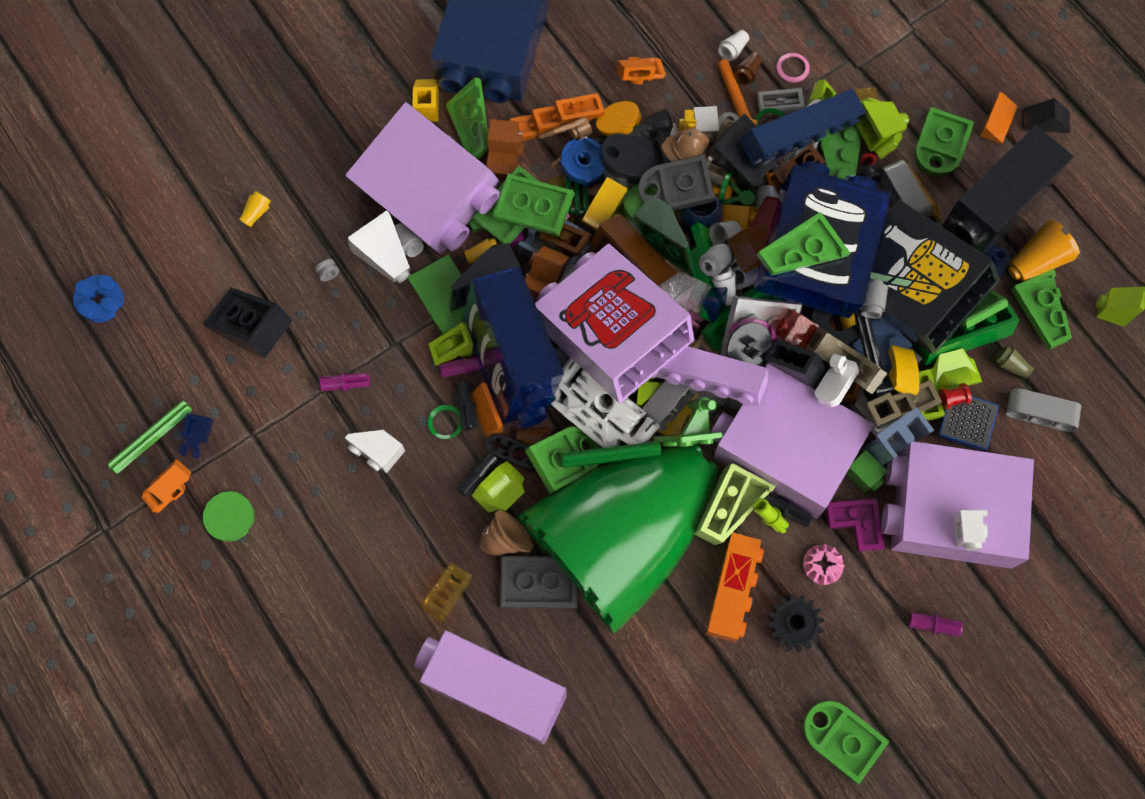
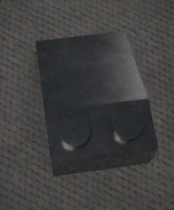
M509 242L503 245L496 244L491 246L453 283L450 290V312L469 306L473 302H480L516 288L520 265Z
M230 287L203 325L246 351L266 358L293 320L277 303Z

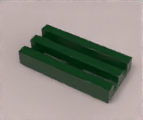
M565 175L563 178V188L570 189V186H572L575 193L573 197L574 208L570 205L568 213L584 217L588 210L587 186L576 183Z

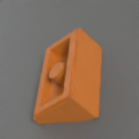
M999 92L980 135L1001 145L1018 107L1002 92Z
M485 382L481 383L472 393V399L476 403L475 411L484 434L488 438L493 434H502L504 429L488 386Z

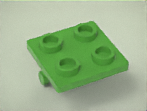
M697 398L690 401L689 408L694 410L682 433L654 436V442H663V446L686 447L693 446V443L711 444L714 443V438H722V432H710L708 411L716 408V402L708 398Z

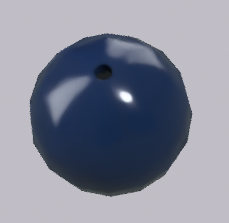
M714 195L715 202L677 210V218L681 228L686 233L693 235L691 227L698 222L708 228H711L715 223L722 222L723 205L719 202V198Z

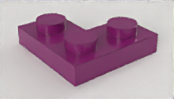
M877 499L829 502L826 507L829 529L854 527L857 552L884 549Z

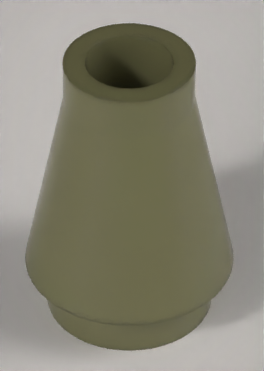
M1005 346L995 358L998 367L1014 373L1023 379L1028 378L1034 370L1014 347Z

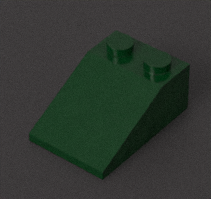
M652 196L633 214L639 234L663 259L692 278H695L697 273L690 247L671 205L665 200L661 201Z

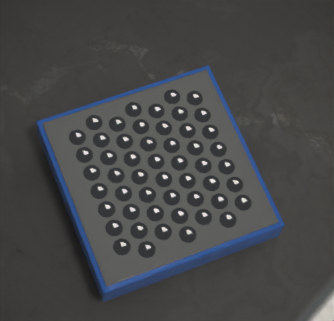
M971 396L972 400L968 405L962 403L951 406L948 410L944 409L945 416L941 420L937 437L983 452L988 450L999 405Z

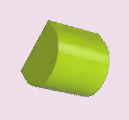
M825 79L815 82L808 105L815 99L823 101L836 95V92Z

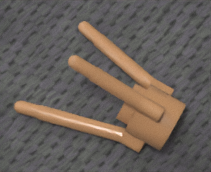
M583 117L571 124L542 133L538 137L542 139L569 131L573 139L583 140V138H588L587 136L592 134V129L588 120ZM560 157L551 165L552 168L560 164Z

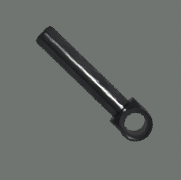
M664 108L644 117V121L651 137L657 138L664 163L666 164L671 161L665 156L661 146L666 138L670 136L673 123L668 110Z
M860 304L853 307L864 356L883 370L871 319L862 316V310L859 308ZM888 373L873 394L863 388V392L869 401L888 393L894 395L897 391L894 389Z

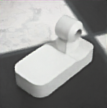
M839 354L832 355L830 358L831 368L815 390L818 402L830 407L840 404L859 373L856 362L847 360L845 356Z

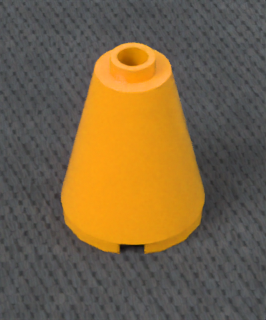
M1053 219L1048 220L1009 262L1010 268L1008 269L1013 279L1026 281L1078 258L1080 254L1078 245L1070 233L1065 235L1060 230L1064 227L1062 224Z

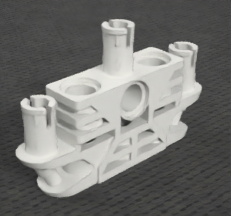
M569 357L559 373L553 372L554 394L549 396V402L601 447L620 446L622 441L628 445L647 443L660 428L657 423L652 424L654 420L646 418L645 422L634 434L632 431L636 427L635 425L641 421L640 418L644 417L646 412L628 397L620 404L612 397V405H607L604 396L605 394H610L585 370H582V375L576 378L577 382L572 383L571 380L581 367L571 357ZM562 391L567 395L565 399L560 398Z

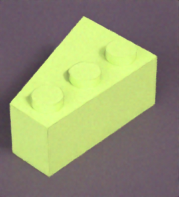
M733 463L729 464L721 473L694 535L713 545L724 542L754 510L753 505L755 501L765 498L776 486Z

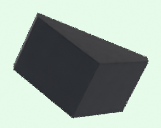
M1055 98L1025 107L1022 110L1023 130L1030 131L1037 125L1044 132H1070L1069 110Z

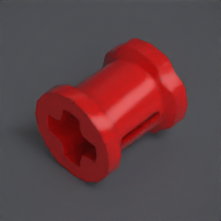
M960 383L958 387L950 389H939V397L945 410L950 409L954 405L962 403L968 405L971 403V392L966 383Z

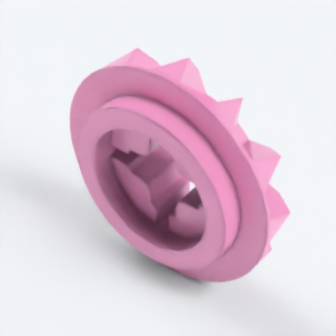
M826 544L813 546L806 552L803 559L805 574L811 581L820 585H828L837 581L841 577L845 566L842 555L839 554L835 547ZM825 554L826 562L834 565L828 566L823 574L822 566L813 563L821 561Z

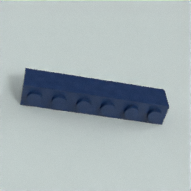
M850 89L755 127L747 132L739 141L752 165L761 161L763 164H766L775 159L778 154L781 157L789 154L794 150V147H797L799 150L809 145L811 140H814L816 143L824 139L828 133L833 136L842 131L845 126L847 129L852 128L860 122L859 118L866 111L854 89Z

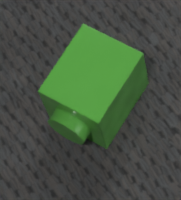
M865 450L851 464L846 475L866 493L870 488L876 491L885 482L882 477L888 471Z

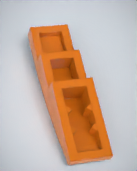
M595 93L557 100L554 106L533 109L531 115L510 118L509 121L519 122V131H523V141L539 138L538 136L542 133L571 124L583 117L588 121L605 114L599 94Z

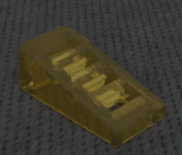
M451 563L422 602L423 610L444 622L471 581L472 575ZM453 575L462 582L459 584L449 577ZM445 583L456 589L455 592L444 587ZM442 593L450 599L447 601L438 594ZM435 601L436 603H438L439 605H441V606L443 607V609H442L441 607H439L438 605L434 604L433 602Z

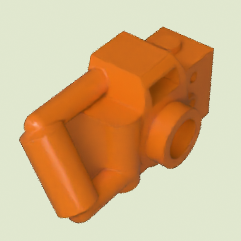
M629 57L628 60H618L617 75L623 81L630 80L631 83L636 85L643 84L644 80L663 79L666 75L662 61L658 58Z
M176 459L150 483L149 487L142 492V499L152 512L159 513L173 499L177 500L184 493L186 488L184 482L186 483L189 480L191 471ZM151 493H153V494H154L157 498H159L162 502H161V503H158V501L155 499V497H154Z

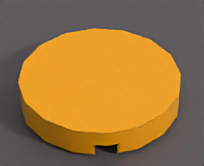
M621 101L605 108V114L597 117L596 125L600 135L603 137L604 135L608 137L612 134L628 135L633 131V127L636 124L637 126L639 125L642 116L635 103Z

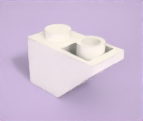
M384 430L353 433L345 437L349 444L347 448L358 457L361 454L368 459L366 463L377 472L381 469L387 473L405 452L403 445Z

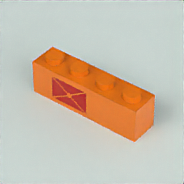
M733 532L730 534L705 635L734 643L739 637H744L747 622H743L745 612L749 613L753 598L749 597L750 588H755L758 573L754 571L756 562L761 563L764 553V548H760L762 540Z

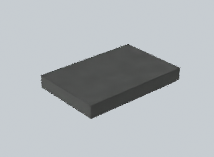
M501 556L500 608L577 609V586L552 556Z

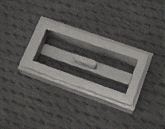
M802 88L757 92L756 94L759 112L766 108H775L783 114L805 108ZM796 96H798V98L785 99L786 97H796ZM780 98L772 101H763L764 99ZM766 113V114H764V115H762V116H766V115H776V114H774V113Z

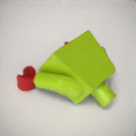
M868 97L860 101L866 113L859 118L860 122L856 126L869 150L875 151L874 154L867 153L862 157L861 163L869 160L872 163L868 165L870 166L874 165L878 158L883 159L896 149L902 140V133L907 129L909 118L906 113H899L894 103L882 102Z

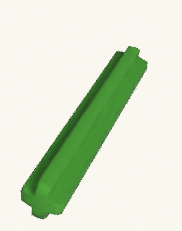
M185 401L179 402L108 462L109 468L116 474L121 472L192 411L191 407Z

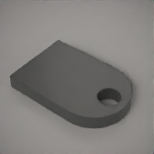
M705 155L654 166L643 174L639 182V194L643 204L652 197L645 194V190L648 187L657 188L658 191L653 196L661 201H667L673 211L715 202Z

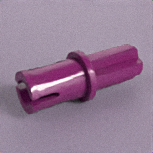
M480 355L469 358L462 356V359L441 363L440 371L442 377L445 378L463 373L468 375V372L485 369L482 363L478 364V362H481Z
M342 372L341 375L320 377L322 392L331 390H343L345 392L348 391V388L368 387L370 385V377L367 373L347 375L345 372Z
M911 611L909 618V628L931 631L933 635L937 632L959 637L963 631V623L961 621L941 618L938 614L931 616Z

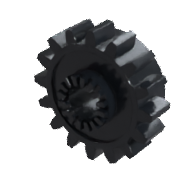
M791 594L788 602L784 597L780 598L779 603L781 606L774 604L771 608L775 613L767 615V618L772 620L766 626L767 629H772L773 631L770 638H777V646L786 645V651L788 652L795 647L797 653L802 651L803 645L809 650L812 648L810 641L814 643L820 641L816 633L822 634L824 632V629L819 627V624L825 620L817 616L821 609L817 608L814 610L812 608L814 601L811 600L805 603V596L803 595L796 600L794 594ZM794 617L800 621L801 628L799 630L791 627L790 618Z

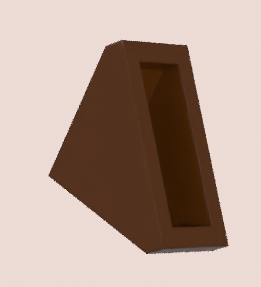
M766 224L743 229L727 240L741 270L745 274L762 264L757 254L765 248L768 229Z

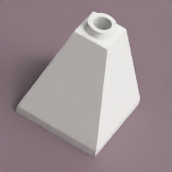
M385 211L348 237L351 252L391 281L401 283L410 276L409 264L388 211Z

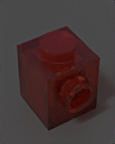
M789 308L784 318L779 321L775 333L778 337L782 338L781 341L805 349L819 325Z

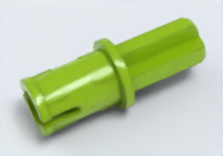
M764 498L755 501L753 505L754 512L762 517L763 523L771 526L776 532L785 533L789 523L781 516L780 510L772 507Z

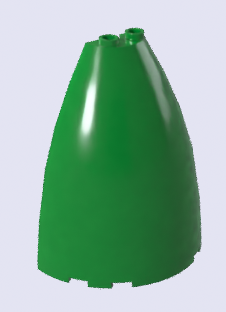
M693 443V446L661 448L660 456L610 462L590 470L575 481L552 494H548L517 516V519L544 552L554 558L579 588L583 599L613 634L644 606L674 571L695 536V530L718 482L716 474L719 473L717 466L712 461L707 462L702 456L703 452L696 443Z

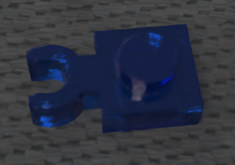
M187 413L180 435L182 439L186 440L179 449V453L185 457L187 450L193 448L192 456L195 459L200 457L201 449L199 443L207 444L213 423L212 418Z

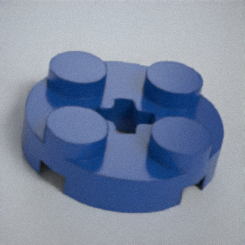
M590 138L569 141L563 148L560 157L561 171L570 180L584 186L597 181L605 171L599 160L601 145ZM586 157L588 165L579 163L578 158L583 159Z
M108 275L91 276L79 281L75 286L76 291L73 296L75 309L89 321L96 323L108 321L116 315L115 312L119 307L122 308L123 290ZM98 294L104 296V298L100 299V303H96L94 300Z

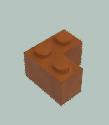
M491 119L487 139L489 147L487 168L492 171L501 182L500 184H502L506 180L508 173L511 174L518 166L521 167L518 159L523 157L524 153L523 131H519V122Z
M545 246L538 252H534L529 261V265L532 266L530 273L528 272L524 281H519L515 288L514 295H517L514 305L536 314L534 304L537 302L539 293L548 284L553 282L559 283L570 257Z

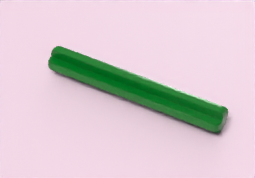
M658 441L567 452L561 455V461L564 468L655 457L661 455V446Z

